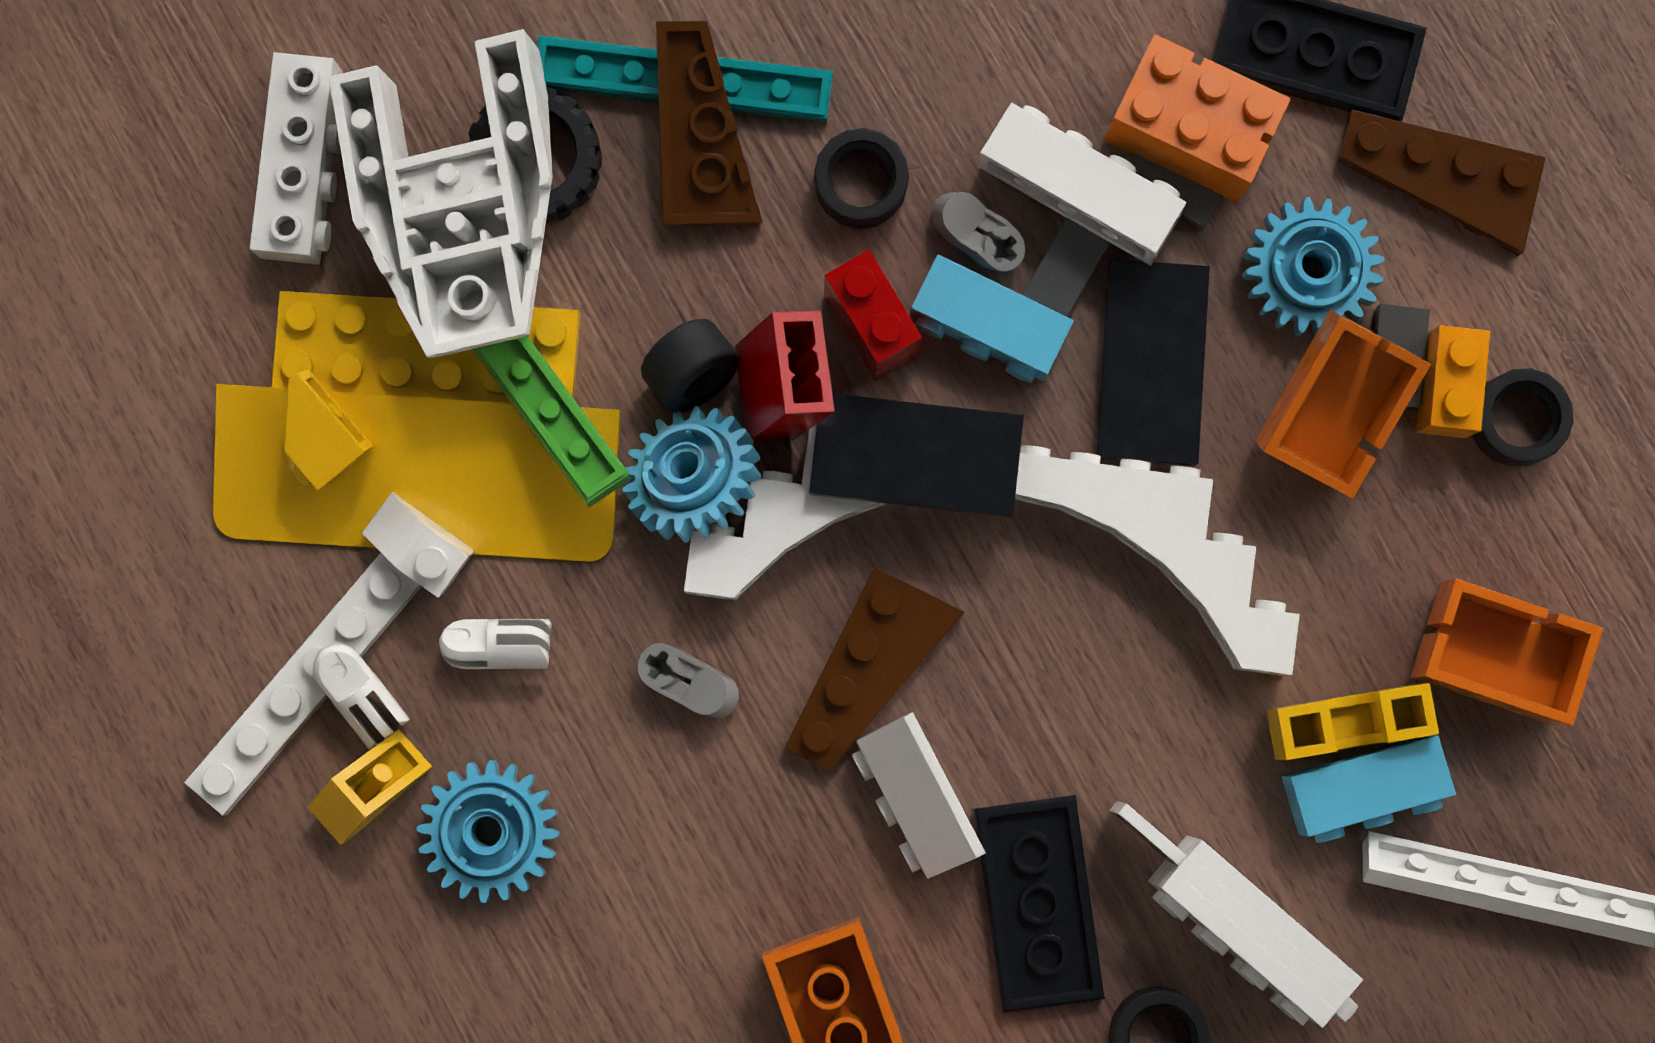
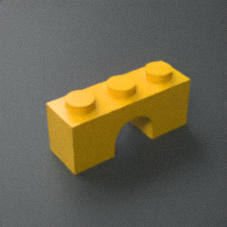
M1430 683L1412 684L1266 709L1276 760H1291L1338 752L1337 750L1350 747L1390 743L1439 734Z

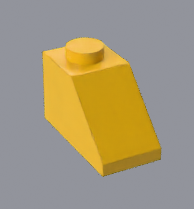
M305 369L295 373L288 379L284 452L291 459L288 466L295 477L306 486L312 484L318 491L330 484L374 446L310 370Z
M398 729L331 778L307 808L336 841L342 845L382 814L425 775L432 766Z

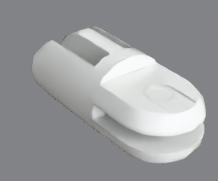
M463 619L454 621L444 628L439 638L441 654L448 664L460 669H548L552 623L549 619Z
M332 643L322 647L316 654L313 661V674L318 685L369 750L377 745V742L364 723L351 709L353 705L357 703L384 738L394 732L383 714L369 698L368 694L371 691L377 694L401 726L410 720L380 679L352 647L343 643Z

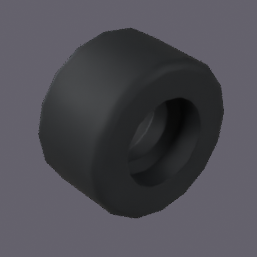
M706 318L694 319L679 325L654 344L643 360L641 375L667 410L673 413L678 411L686 412L693 409L694 406H700L707 402L728 384L739 366V355L713 322Z

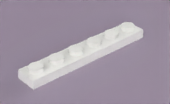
M380 553L184 783L222 816L228 815L327 699L328 696L318 685L313 674V661L321 648L332 643H343L352 647L362 657L422 586L398 570Z
M1368 831L1362 844L1363 882L1655 948L1654 895Z

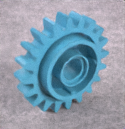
M1306 197L1300 204L1299 213L1296 212L1293 205L1289 202L1280 208L1282 220L1276 215L1269 213L1263 220L1269 232L1256 229L1250 236L1252 241L1259 245L1260 248H1248L1243 255L1246 260L1256 263V266L1250 267L1242 274V277L1246 280L1258 281V285L1250 291L1248 298L1264 297L1266 299V303L1261 307L1259 314L1264 316L1276 310L1278 317L1275 322V328L1277 329L1284 326L1290 319L1293 320L1295 336L1303 334L1308 324L1312 325V330L1316 335L1330 309L1342 316L1346 315L1355 322L1364 316L1358 303L1370 306L1377 299L1366 287H1377L1384 279L1370 271V269L1379 266L1384 261L1383 256L1370 255L1368 252L1379 241L1378 236L1362 238L1360 235L1368 221L1362 219L1353 225L1348 223L1351 213L1350 206L1343 208L1337 215L1332 214V201L1329 198L1321 204L1318 211L1314 210L1310 197ZM1304 257L1318 259L1324 268L1323 278L1315 279L1308 276L1303 270L1302 259Z
M694 406L688 420L678 411L673 414V424L670 426L657 419L655 425L658 434L651 436L647 433H641L639 436L646 447L643 450L632 449L628 452L637 464L636 466L626 467L631 480H629L630 483L622 488L623 493L631 501L628 505L629 509L650 532L657 530L665 540H669L676 532L682 541L687 543L694 529H697L704 539H708L710 524L714 522L723 530L728 529L725 515L728 512H732L735 515L742 516L744 511L739 505L738 500L740 498L752 499L756 495L747 482L761 479V474L754 466L761 459L752 445L754 440L745 428L742 429L735 417L731 415L725 419L717 408H714L706 417L699 406ZM695 471L694 474H692L690 477H687L691 472Z
M496 760L488 761L484 775L480 773V769L475 762L467 763L466 780L456 771H450L447 773L451 785L450 790L439 785L431 788L433 794L440 802L438 805L423 804L420 808L427 815H430L433 820L431 823L417 826L416 831L429 834L432 839L418 848L419 853L433 852L436 854V859L431 862L427 871L430 873L442 868L447 871L441 887L444 889L459 880L461 882L460 898H467L472 893L474 887H477L481 903H486L490 900L492 890L495 887L499 896L505 901L511 898V882L515 883L521 891L525 892L530 889V883L526 876L527 872L537 877H543L546 874L545 869L538 862V858H554L557 854L552 848L545 845V840L560 836L561 831L546 827V821L559 813L557 809L543 810L541 808V803L550 795L549 790L540 791L535 794L530 791L536 779L534 774L526 776L520 782L516 780L518 765L510 764L503 776L499 775V767ZM485 816L496 819L501 826V837L495 845H486L477 836V825Z

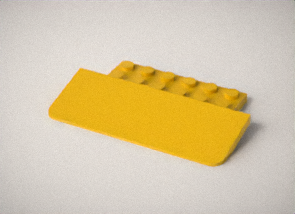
M280 291L272 386L216 384L213 519L217 528L230 538L376 548L362 533L389 495L394 492L475 551L472 555L594 562L606 556L612 548L615 532L617 489L588 508L474 351L469 349L435 358H428L400 309L397 298ZM533 307L528 337L574 398L581 313L579 310ZM305 369L310 370L374 446L330 484L318 491L312 484L306 486L295 477L288 466L291 459L284 452L288 379L295 373ZM580 407L619 459L621 411L616 409Z

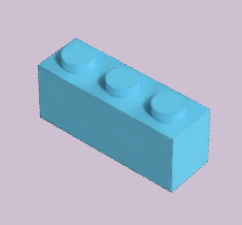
M937 254L909 315L917 320L915 326L920 331L938 339H942L943 335L947 334L962 342L960 349L965 353L983 361H987L990 355L1007 364L1006 372L1028 383H1032L1034 377L1044 381L1074 320Z
M1438 735L1406 740L1281 776L1298 835L1307 837L1314 835L1316 843L1345 836L1344 827L1355 823L1363 822L1365 829L1392 823L1395 821L1392 813L1408 808L1412 809L1413 815L1443 808L1441 799L1456 795Z

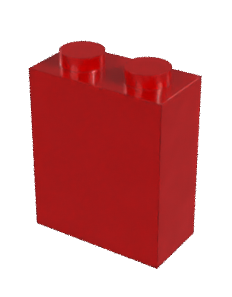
M870 249L824 275V297L874 381L918 357L922 336Z
M821 311L772 312L735 345V350L739 355L738 375L745 429L754 442L795 440L835 412Z

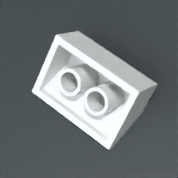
M913 712L856 740L860 750L852 754L865 782L875 777L884 795L875 801L889 827L897 823L899 824L907 840L899 845V848L912 873L922 869L926 878L929 879L985 854Z

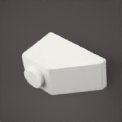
M394 492L389 495L362 533L398 570L438 598L449 588L475 551Z

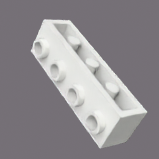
M273 52L250 250L261 259L320 265L322 251L329 250L331 224L329 221H325L327 203L334 202L337 192V176L335 172H331L333 153L339 154L341 151L329 77L343 73L333 58Z
M1011 102L980 152L979 168L1151 266L1181 217L1187 203L1179 198L1180 193L1164 181L1154 180L1152 183L1136 174V168L1126 159L1117 155H1111L1108 158L1094 150L1091 141L1082 134L1072 130L1064 133L1050 125L1049 118L1038 109L1027 105L1022 109Z

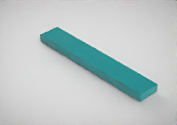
M538 35L537 48L540 51L547 88L557 91L658 103L657 49ZM717 57L731 112L827 123L833 71Z

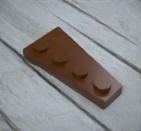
M656 21L662 225L762 223L708 22Z
M1352 109L1347 117L1337 162L1393 191L1397 189L1419 201V205L1435 213L1439 211L1459 221L1465 229L1479 236L1485 235L1503 244L1504 249L1519 256L1525 250L1546 157Z
M874 567L786 743L785 749L830 771L962 616L964 611Z

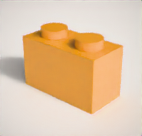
M1439 325L1428 333L1425 360L1431 363L1423 378L1421 405L1417 413L1416 433L1467 438L1481 431L1491 331Z

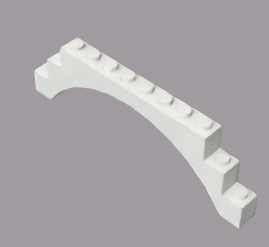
M815 425L809 429L802 484L792 483V474L776 471H763L762 479L750 482V488L756 495L755 498L748 499L743 538L734 536L735 528L728 526V529L723 530L716 524H710L708 539H704L698 531L692 532L684 592L690 595L736 601L790 550L837 522L886 504L809 495L817 426ZM1030 445L1021 446L1015 500L1060 510L1108 532L1155 565L1197 609L1233 669L1278 676L1293 674L1300 614L1285 612L1286 603L1277 601L1256 600L1255 608L1249 607L1256 546L1242 545L1243 536L1228 533H1213L1212 540H1206L1213 479L1200 478L1201 470L1192 467L1171 466L1170 473L1150 471L1151 463L1141 460L1121 459L1120 466L1100 464L1101 456L1095 454L1071 452L1069 460L1050 457L1051 449Z

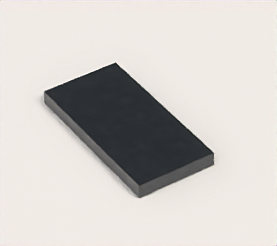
M1228 0L1212 61L1282 94L1348 112L1353 109L1402 122L1427 27L1328 0Z
M1109 260L1097 455L1101 456V459L1119 461L1121 459H1133L1149 463L1191 466L1199 464L1210 266L1153 262L1150 266L1143 261Z
M832 393L835 412L816 426L809 495L1013 517L1024 415Z
M1076 795L974 808L978 839L985 851V854L981 855L1003 1013L1105 999Z

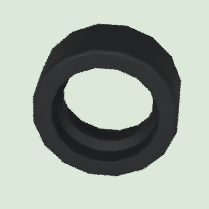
M867 128L846 130L830 139L819 153L814 170L816 196L826 214L842 225L858 229L878 226L893 217L904 202L909 181L907 159L898 144L884 133ZM866 150L873 152L885 161L890 170L891 182L889 190L882 200L872 206L856 207L849 205L838 197L833 188L832 174L834 166L841 157L851 151Z
M1532 368L1512 369L1486 382L1482 429L1472 436L1478 448L1493 461L1508 466H1525L1537 463L1557 453L1568 440L1574 422L1572 402L1564 386L1550 374ZM1524 388L1535 392L1543 399L1549 411L1550 424L1547 433L1539 442L1531 446L1517 447L1506 443L1499 437L1493 426L1492 410L1494 404L1503 393L1511 389Z
M1153 986L1137 990L1120 1003L1112 1016L1109 1032L1110 1043H1130L1131 1026L1137 1016L1149 1008L1158 1006L1171 1008L1183 1017L1188 1025L1189 1043H1211L1207 1019L1193 1001L1175 989Z

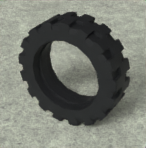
M546 87L549 119L557 121L568 130L574 141L576 159L570 175L560 186L550 191L546 218L547 224L550 219L558 217L561 220L571 215L570 211L577 205L581 207L589 199V192L592 188H596L599 181L602 152L597 132L588 114L571 97L567 95L564 97L559 95L557 90ZM486 105L479 112L481 117L478 122H473L468 134L470 142L491 137Z

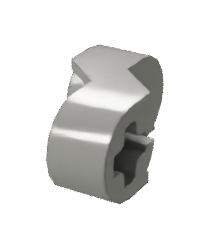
M950 192L936 199L932 206V223L936 230L950 244L968 254L985 270L1006 272L1020 265L1025 254L1024 239L1008 220L987 209L971 193Z
M664 643L652 644L640 655L638 661L639 676L647 686L658 693L684 705L695 713L713 719L724 718L730 715L736 708L739 700L737 685L729 676L716 668L692 657L683 650ZM686 678L692 680L690 684L685 682Z

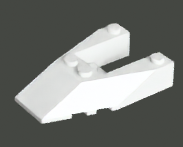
M524 29L475 41L491 137L409 157L396 84L377 65L329 77L352 221L364 237L374 256L373 259L388 281L398 300L397 303L428 358L529 336L553 176L548 94L539 49Z

